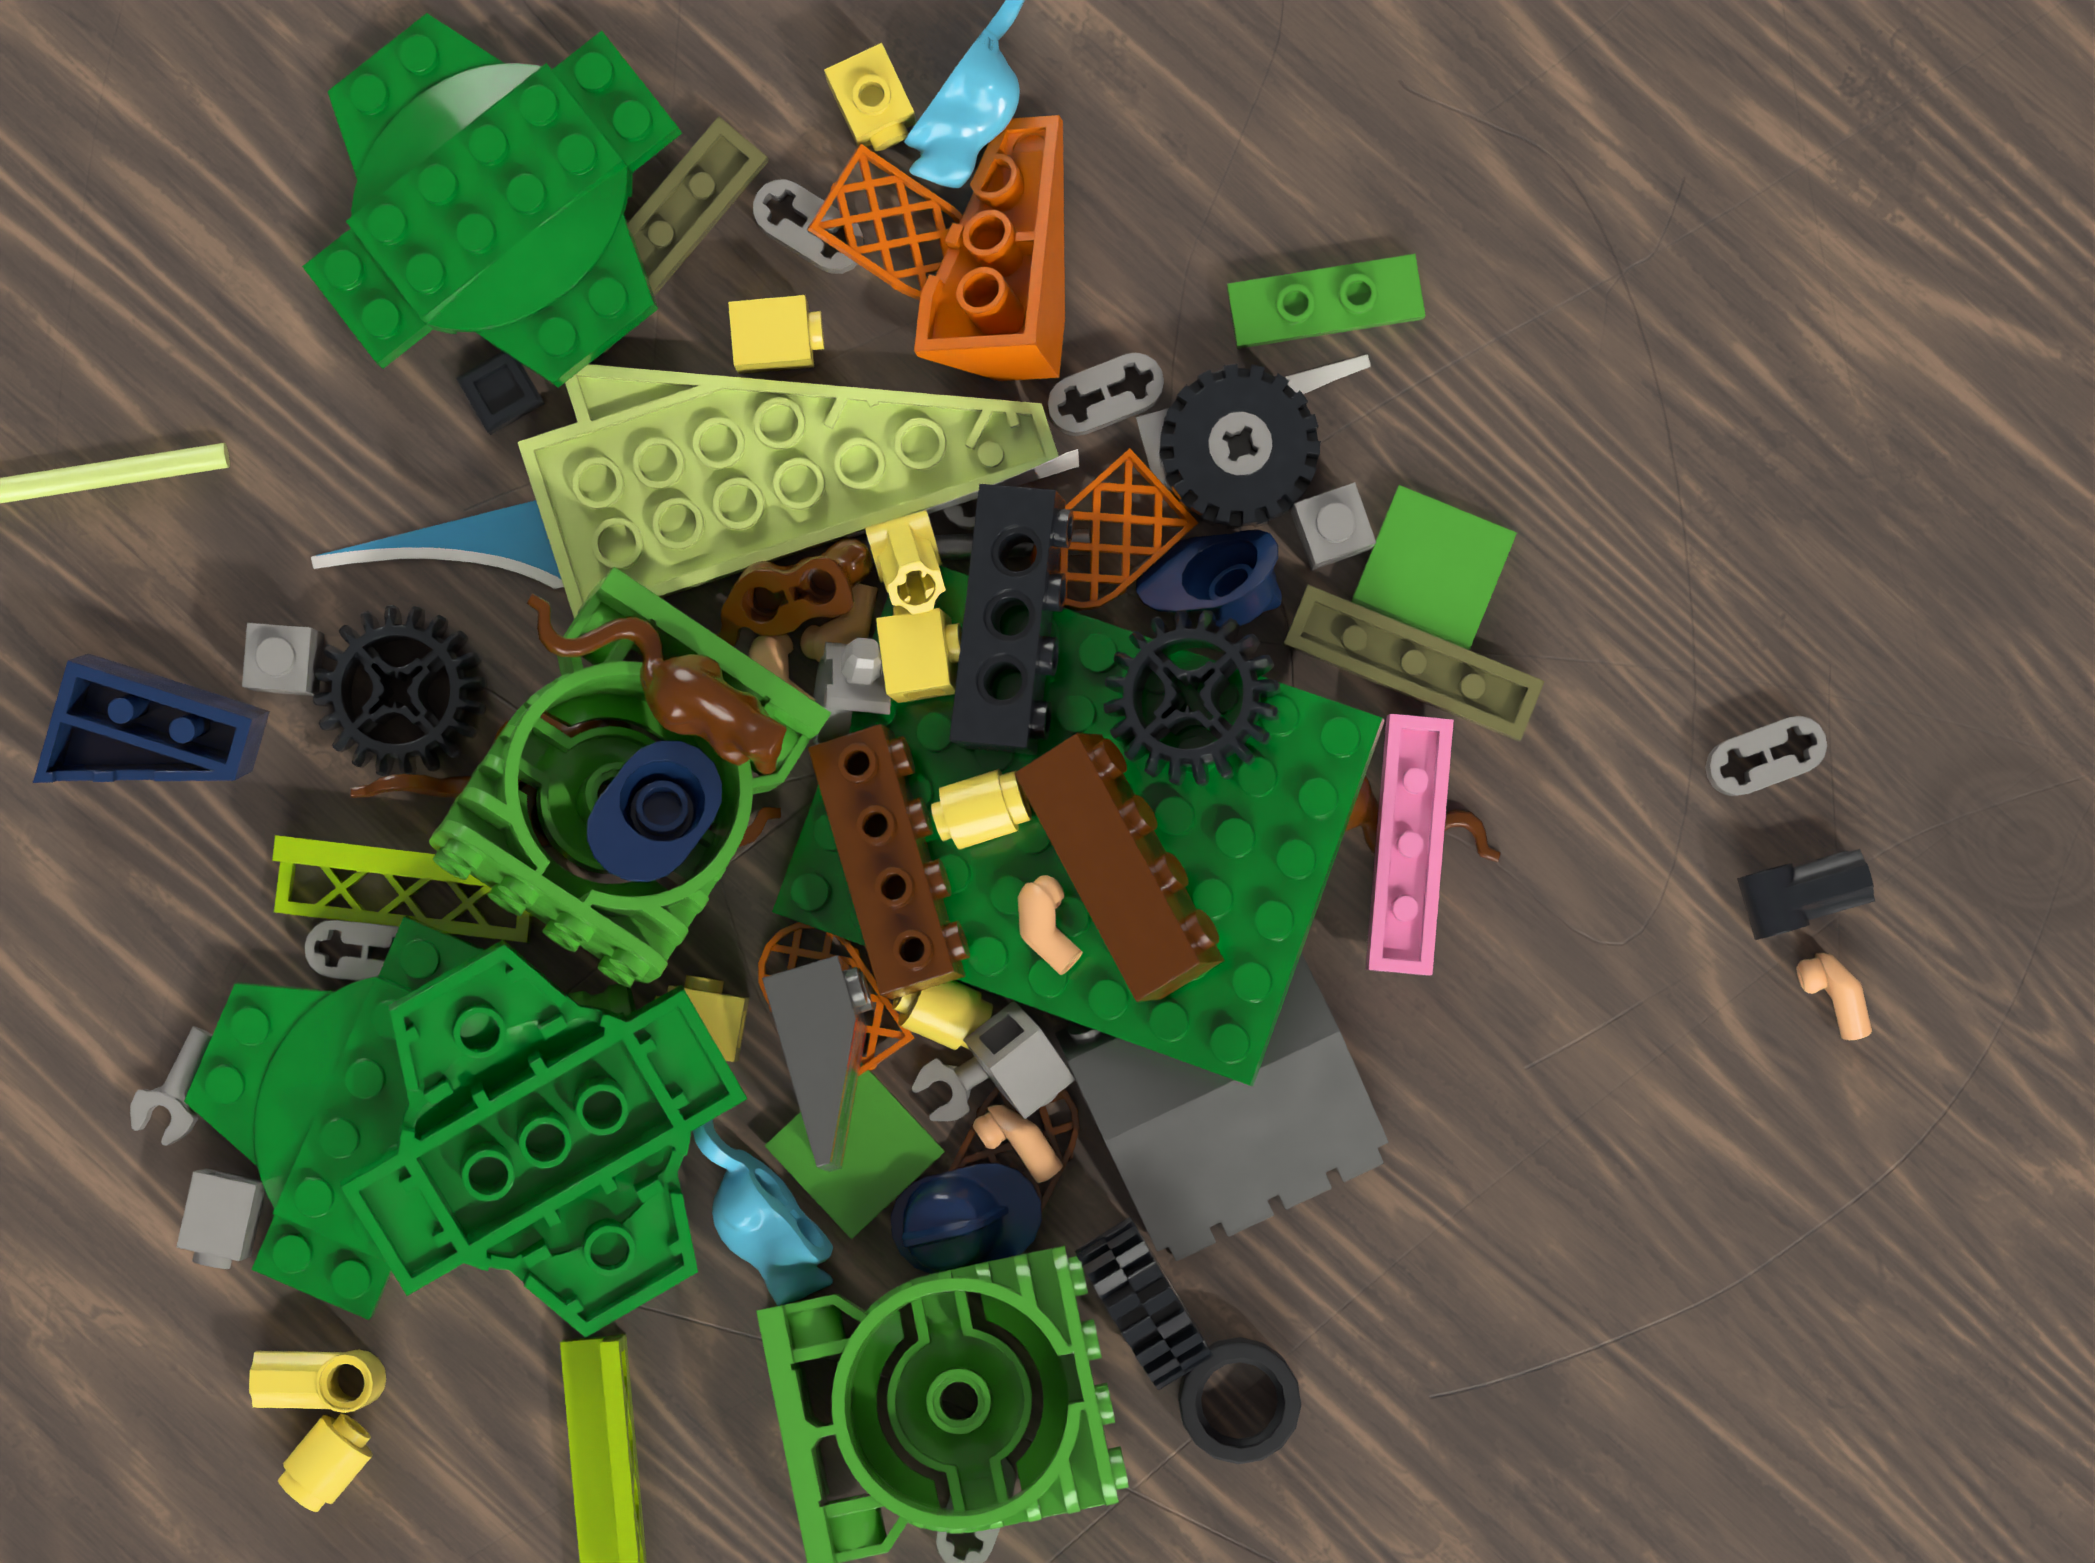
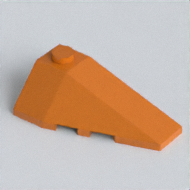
M1060 115L1012 118L1005 130L988 143L970 183V187L974 191L960 223H952L946 236L945 243L948 245V249L936 276L929 275L922 289L914 352L920 358L997 381L1059 378L1065 326L1063 120Z

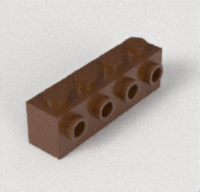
M879 724L808 747L879 994L890 999H896L966 977L961 960L970 957L968 943L960 922L957 920L950 923L943 898L951 896V886L942 861L940 859L932 861L925 837L933 834L932 821L923 798L914 799L907 775L915 773V765L905 737L896 738L892 730Z
M1076 733L1014 774L1136 1002L1162 999L1224 961L1216 946L1219 943V935L1209 916L1202 910L1196 909L1185 888L1188 885V877L1183 866L1173 854L1164 850L1154 830L1158 824L1154 812L1141 796L1134 794L1123 774L1127 771V765L1118 747L1111 740L1104 738L1102 734Z

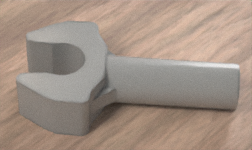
M193 1026L164 1085L153 1090L141 1089L135 1093L130 1105L131 1126L134 1131L145 1128L151 1119L152 1111L159 1105L166 1107L171 1114V1122L165 1129L161 1141L162 1145H171L193 1130L198 1121V1115L190 1109L184 1100L211 1040V1033Z
M975 1057L960 1066L945 1065L939 1058H935L923 1066L912 1086V1091L914 1093L920 1092L936 1081L948 1083L952 1089L951 1100L933 1111L929 1118L931 1121H955L969 1113L968 1099L972 1088L988 1079L989 1076Z

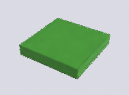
M1399 485L1351 602L1470 650L1517 532Z
M867 1070L858 1077L842 1169L828 1172L816 1166L801 1112L765 1145L770 1153L851 1240L945 1152L943 1147L871 1070Z

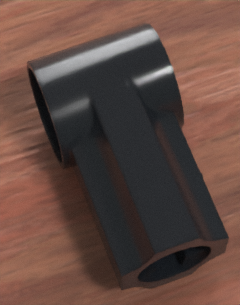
M1861 850L1840 852L1796 867L1789 863L1737 878L1754 939L1759 940L1810 925L1809 920L1875 902L1873 880Z

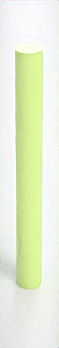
M219 443L0 478V504L229 468V453L226 444Z

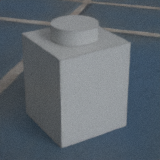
M1355 482L1294 503L1290 511L1311 571L1369 551L1376 544Z
M247 623L242 687L256 692L309 696L320 693V680L315 679L314 674L316 669L322 668L324 633L310 627Z
M1012 1001L963 1039L997 1089L1024 1119L1040 1107L1049 1104L1060 1091L1076 1080L1042 1030L1015 1001Z
M207 1168L194 1171L176 1248L194 1251L192 1259L194 1263L220 1269H230L232 1260L241 1261L251 1257L266 1193L262 1181Z

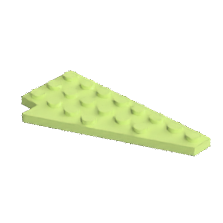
M590 364L565 382L578 422L518 442L574 619L589 593L613 567L660 598H664L743 572L753 563L759 561L773 562L864 531L865 527L917 513L979 490V484L993 485L1059 456L1042 403Z

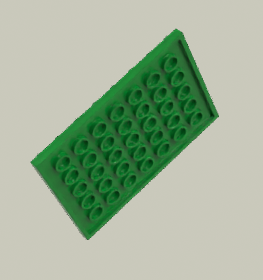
M939 566L946 590L939 594L935 600L934 609L940 608L951 617L952 624L960 623L963 629L969 575ZM889 594L880 618L894 615L893 607L895 605H892ZM1018 605L1007 609L1000 620L1001 633L1007 636L1021 633L1029 622L1028 608ZM1063 608L1062 612L1053 611L1051 637H1058L1059 658L1055 675H1046L1043 701H1050L1052 705L1051 728L1047 740L1039 739L1037 755L964 749L950 741L955 694L898 703L891 698L890 714L852 711L849 734L882 724L892 730L896 738L904 736L909 745L915 765V773L907 775L914 799L923 798L933 826V834L925 837L932 861L936 859L942 861L951 886V896L943 898L950 923L957 920L960 922L969 947L970 957L961 960L966 977L957 980L1243 1084L1254 1086L1385 721L1382 717L1278 682L1281 688L1280 693L1261 698V702L1277 707L1280 711L1279 718L1271 721L1258 718L1256 725L1264 728L1271 735V740L1265 745L1250 737L1244 744L1255 756V761L1251 765L1244 763L1234 753L1227 758L1233 768V777L1224 779L1214 763L1208 765L1210 776L1208 785L1199 786L1195 782L1192 767L1187 768L1185 779L1180 786L1173 785L1169 781L1168 776L1169 762H1167L1159 775L1151 777L1144 771L1150 752L1135 762H1131L1124 755L1127 746L1135 736L1117 741L1112 737L1110 730L1115 724L1126 719V716H1109L1104 711L1105 703L1110 700L1123 698V693L1114 692L1105 686L1106 677L1114 675L1125 678L1128 672L1113 660L1115 654L1123 652L1134 659L1140 652L1129 639L1133 632ZM876 627L872 639H874L879 644L878 630ZM1143 636L1148 641V643L1153 640L1152 638ZM1181 650L1168 656L1174 665L1187 671L1197 670L1208 661L1216 662V660L1187 650ZM1007 669L997 675L992 688L995 699L1007 700L1019 692L1022 685L1020 671L1017 669ZM1236 670L1228 678L1230 684L1222 692L1219 700L1220 712L1231 726H1233L1238 718L1243 703V682L1239 670ZM1154 671L1149 675L1142 695V711L1147 726L1156 718L1154 712L1162 704L1165 696L1164 684ZM1173 676L1172 682L1181 690L1180 695L1185 701L1179 711L1185 713L1188 705L1194 712L1199 710L1208 720H1212L1213 715L1204 706L1205 702L1200 696L1201 690L1206 685L1199 684L1196 691L1191 684L1185 686L1176 676ZM1260 676V677H1258V680L1268 679V678L1263 677V676ZM1191 725L1180 730L1176 735L1170 732L1161 743L1180 749H1194L1209 745L1218 739L1205 727ZM1076 733L1102 734L1104 738L1111 740L1122 753L1127 765V771L1123 774L1134 794L1141 796L1154 812L1158 824L1154 831L1164 850L1173 854L1183 866L1188 877V885L1185 888L1196 909L1205 912L1215 925L1219 935V943L1216 946L1224 961L1162 999L1136 1002L1031 804L1032 820L1018 824L1019 830L1017 832L958 849L952 838L942 841L933 819L931 804L940 801L939 788L997 769L1002 774L1015 770L1019 771ZM818 785L772 912L866 946ZM1043 875L1055 878L1064 890V898L1061 900V904L1055 908L1056 927L1083 951L1078 961L1063 975L1054 970L1020 935L1018 895L1026 883H1033L1039 876Z

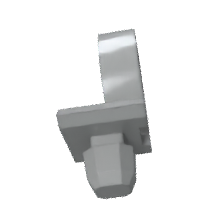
M857 637L849 644L825 642L824 656L821 657L817 669L813 698L816 699V703L830 711L831 715L819 734L812 738L814 744H820L848 735L852 711L890 714L891 697L886 695L880 645L874 639Z

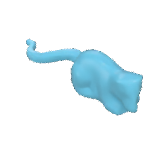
M1005 0L994 18L961 59L906 137L904 143L911 148L917 149L921 155L909 169L912 175L946 187H962L974 170L979 151L1005 130L1011 121L1019 103L1020 88L1016 74L1008 65L999 49L998 40L1011 27L1025 0Z
M713 1119L693 1130L695 1142L701 1152L713 1163L727 1169L720 1187L714 1196L712 1206L714 1226L726 1246L760 1272L776 1305H786L801 1300L814 1292L830 1286L833 1282L832 1277L824 1270L818 1268L817 1265L825 1262L831 1256L833 1245L823 1231L800 1209L784 1181L764 1163L746 1151L736 1150L728 1146L716 1133Z

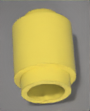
M997 769L940 787V801L931 804V810L942 841L952 838L956 847L963 849L1017 832L1019 830L1018 824L1032 820L1029 800L1014 774L1017 771L1002 774Z
M953 980L896 998L893 1001L892 1008L900 1012L899 1026L956 1050L960 1046L969 1049L963 1039L991 1018L993 1005L981 999L980 991Z
M341 1413L337 1419L323 1415L284 1461L283 1466L286 1470L278 1479L280 1486L295 1501L313 1512H318L325 1502L333 1504L373 1456L371 1450L366 1445L371 1438L370 1434L357 1421L346 1414Z

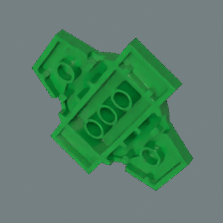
M426 13L327 91L357 178V183L353 194L351 217L346 220L350 229L302 267L376 364L382 369L432 330L449 334L475 332L559 388L658 310L653 291L633 234L629 230L624 212L628 197H632L633 172L680 136L682 132L602 30L551 69L547 63L543 66L521 63L505 64Z
M404 916L378 976L362 979L336 992L243 982L234 984L184 1102L258 1167L264 1189L274 1207L272 1214L275 1216L251 1270L367 1320L373 1317L392 1271L340 1188V1181L397 1148L396 1142L398 1141L400 1126L409 1101L388 1005L486 949L409 916Z
M502 940L388 1005L409 1103L400 1126L399 1137L396 1142L397 1148L341 1180L340 1188L406 1296L463 1263L488 1271L489 1267L509 1270L523 1281L524 1287L586 1338L698 1272L678 1170L684 1155L687 1156L691 1131L748 1098L682 984L625 1016L623 1012L618 1014L607 1009L578 1004L507 942Z

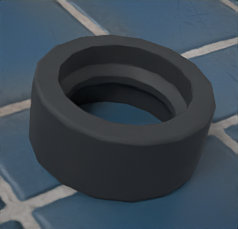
M1242 1337L1216 1341L1209 1346L1214 1357L1182 1376L1178 1393L1182 1423L1195 1445L1214 1459L1234 1464L1262 1461L1280 1450L1297 1427L1301 1410L1298 1381L1284 1358L1265 1343ZM1238 1362L1255 1365L1268 1374L1276 1388L1278 1401L1275 1415L1268 1426L1252 1437L1240 1439L1224 1436L1211 1427L1203 1414L1201 1403L1204 1385L1212 1373L1226 1364Z

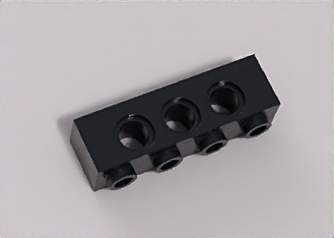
M979 484L950 731V741L960 748L1037 755L1039 739H1048L1051 728L1052 705L1050 701H1043L1046 675H1055L1059 658L1058 637H1051L1053 611L1062 612L1066 597L1065 573H1058L1060 549L1070 547L1074 525L1073 510L1065 509L1066 501L1056 490ZM1023 542L1034 543L1037 548L1034 563L1024 571H1010L1007 565V558L1011 549ZM1013 606H1026L1029 610V622L1026 628L1017 635H1003L1000 630V620L1004 612ZM1007 669L1019 670L1022 676V685L1019 692L1007 700L995 699L992 688L997 675Z

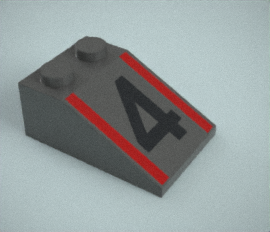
M837 955L762 978L816 1166L828 1172L842 1169L867 1033V1024L863 1012L874 1009L863 972L859 973L857 967L850 969V966Z

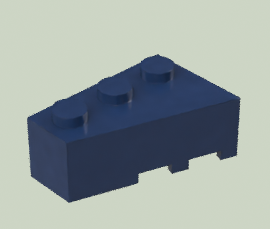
M88 653L67 661L33 783H53L55 781L114 782L116 780L235 781L253 771L270 711Z

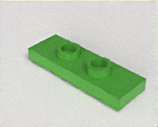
M1416 254L1227 284L1236 349L1422 320L1426 316Z

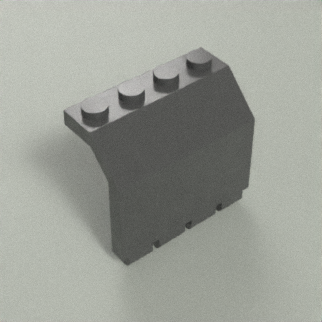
M1302 952L1253 1087L1071 1021L1068 1027L1055 1032L1068 1064L1156 1251L1158 1252L1169 1247L1176 1262L1215 1244V1238L1209 1228L1221 1222L1227 1236L1230 1237L1274 1216L1268 1200L1279 1195L1285 1210L1332 1189L1326 1172L1334 1168L1337 1169L1344 1183L1384 1164L1378 1148L1389 1143L1343 1036Z

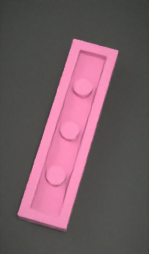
M1389 714L1386 717L1365 970L1426 976L1433 974L1454 722L1452 719Z

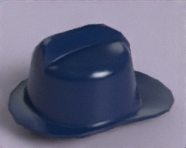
M1259 529L1180 540L1136 579V592L1144 605L1158 612L1176 613L1178 610H1186V612L1195 611L1201 615L1204 610L1212 611L1215 615L1216 626L1221 627L1229 618L1236 620L1242 626L1251 622L1264 611L1278 608L1281 605L1282 593L1276 582V574L1273 569L1278 560V544L1270 533Z
M658 741L638 750L624 764L596 801L587 820V842L594 859L610 874L627 881L650 882L669 875L684 862L714 821L722 803V781L715 764L699 748L682 741Z
M999 1163L976 1164L927 1176L911 1183L896 1199L891 1214L892 1238L900 1254L914 1268L929 1274L1021 1255L1035 1240L1042 1221L1041 1200L1030 1180L1017 1169Z

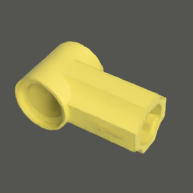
M920 511L865 527L880 583L884 582L892 605L902 606L908 609L912 615L934 609L935 600L946 589L939 568L942 562L927 511Z
M360 1349L347 1352L255 1351L250 1369L249 1393L252 1398V1406L255 1408L331 1409L332 1411L346 1413L356 1411L377 1400L385 1388L386 1373L378 1357L369 1351ZM344 1364L354 1365L361 1371L364 1377V1389L358 1398L346 1395L339 1387L338 1375Z

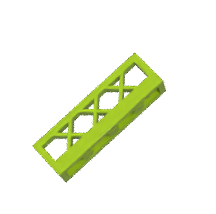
M275 835L272 861L280 862L274 906L275 913L400 927L403 917L409 915L392 914V912L405 902L415 915L409 917L443 932L529 943L532 915L524 910L521 916H517L516 928L491 925L475 904L485 897L492 888L470 874L466 880L453 876L434 862L433 857L435 854ZM296 864L320 866L336 887L316 904L291 901ZM333 868L357 872L343 882ZM369 873L383 874L399 894L398 897L379 912L365 910L349 890ZM396 876L420 879L406 890ZM432 880L447 882L462 901V904L443 919L428 918L412 898L413 895ZM459 883L483 887L469 897ZM342 895L352 909L328 905ZM469 910L479 924L454 920Z
M626 1334L562 1340L560 1342L579 1561L580 1563H647Z

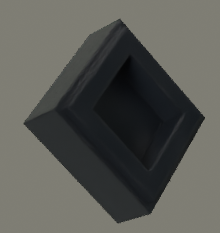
M503 351L456 378L490 435L545 404L523 364Z

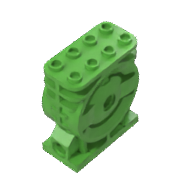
M613 567L589 593L563 637L577 638L614 619L635 616L649 622L658 632L663 646L664 661L689 654L704 655L712 658L720 665L725 682L739 691L747 692L757 697L769 716L786 726L787 731L783 739L781 753L777 759L776 770L771 774H763L757 770L751 759L740 766L722 759L704 738L698 735H681L665 729L654 717L645 699L640 683L642 662L623 661L630 648L643 656L640 648L628 639H618L592 653L580 657H560L557 655L561 676L534 693L515 712L483 761L471 775L470 781L450 807V811L429 839V843L437 851L433 860L442 869L462 880H466L469 874L492 888L488 893V897L497 905L517 916H521L524 910L546 924L543 933L552 941L573 952H576L579 946L601 960L597 968L604 975L625 987H631L634 980L648 984L661 977L668 965L667 960L676 946L680 945L689 931L688 927L696 914L704 909L709 901L708 896L721 879L731 858L739 847L748 826L753 794L769 792L785 781L807 744L813 737L819 734L831 712ZM581 657L594 666L583 669ZM545 714L569 728L594 720L623 721L645 729L661 741H682L699 748L715 764L722 781V803L711 824V831L707 829L684 862L666 876L677 883L678 887L668 891L656 880L650 882L631 881L619 884L593 882L565 870L547 854L531 826L527 807V794L518 790V779L537 790L536 808L538 819L546 838L553 848L570 862L587 869V871L610 874L594 859L587 842V820L598 800L597 792L599 786L610 784L624 764L638 750L656 742L635 730L613 726L590 729L570 738L540 718L541 715ZM752 771L755 772L756 774H758V775L761 776V777H755V778H753V777H752Z
M1065 1245L915 1278L884 1294L871 1304L866 1311L840 1294L756 1311L807 1563H841L888 1553L907 1523L922 1529L960 1534L992 1530L1027 1521L1042 1520V1518L1059 1514H1071L1080 1512L1083 1509L1119 1503L1117 1490L1129 1488L1121 1446L1108 1449L1103 1425L1115 1423L1107 1382L1097 1385L1094 1383L1090 1361L1102 1358L1094 1319L1081 1321L1076 1296L1088 1294L1082 1263L1077 1256L1068 1258ZM966 1291L981 1293L986 1320L1007 1330L1023 1344L1035 1362L1042 1382L1043 1412L1040 1426L1032 1444L1016 1462L1022 1491L1011 1498L1008 1495L1001 1460L1008 1456L1017 1446L1029 1424L1032 1411L1031 1384L1020 1358L1006 1343L992 1334L974 1329ZM910 1303L919 1341L904 1353L892 1373L887 1394L888 1415L893 1431L905 1450L927 1467L946 1473L954 1510L940 1507L935 1480L918 1473L896 1454L885 1437L879 1419L877 1394L880 1377L889 1356L905 1338L900 1309ZM841 1310L861 1322L850 1338H846ZM842 1353L833 1381V1422L824 1423L814 1416L804 1367L801 1368L800 1362ZM954 1382L969 1384L978 1396V1406L975 1413L965 1419L951 1417L942 1405L944 1389ZM836 1435L838 1446L853 1476L868 1493L828 1500L827 1495L830 1492L820 1443L825 1436ZM881 1507H885L900 1516L888 1535L886 1534Z

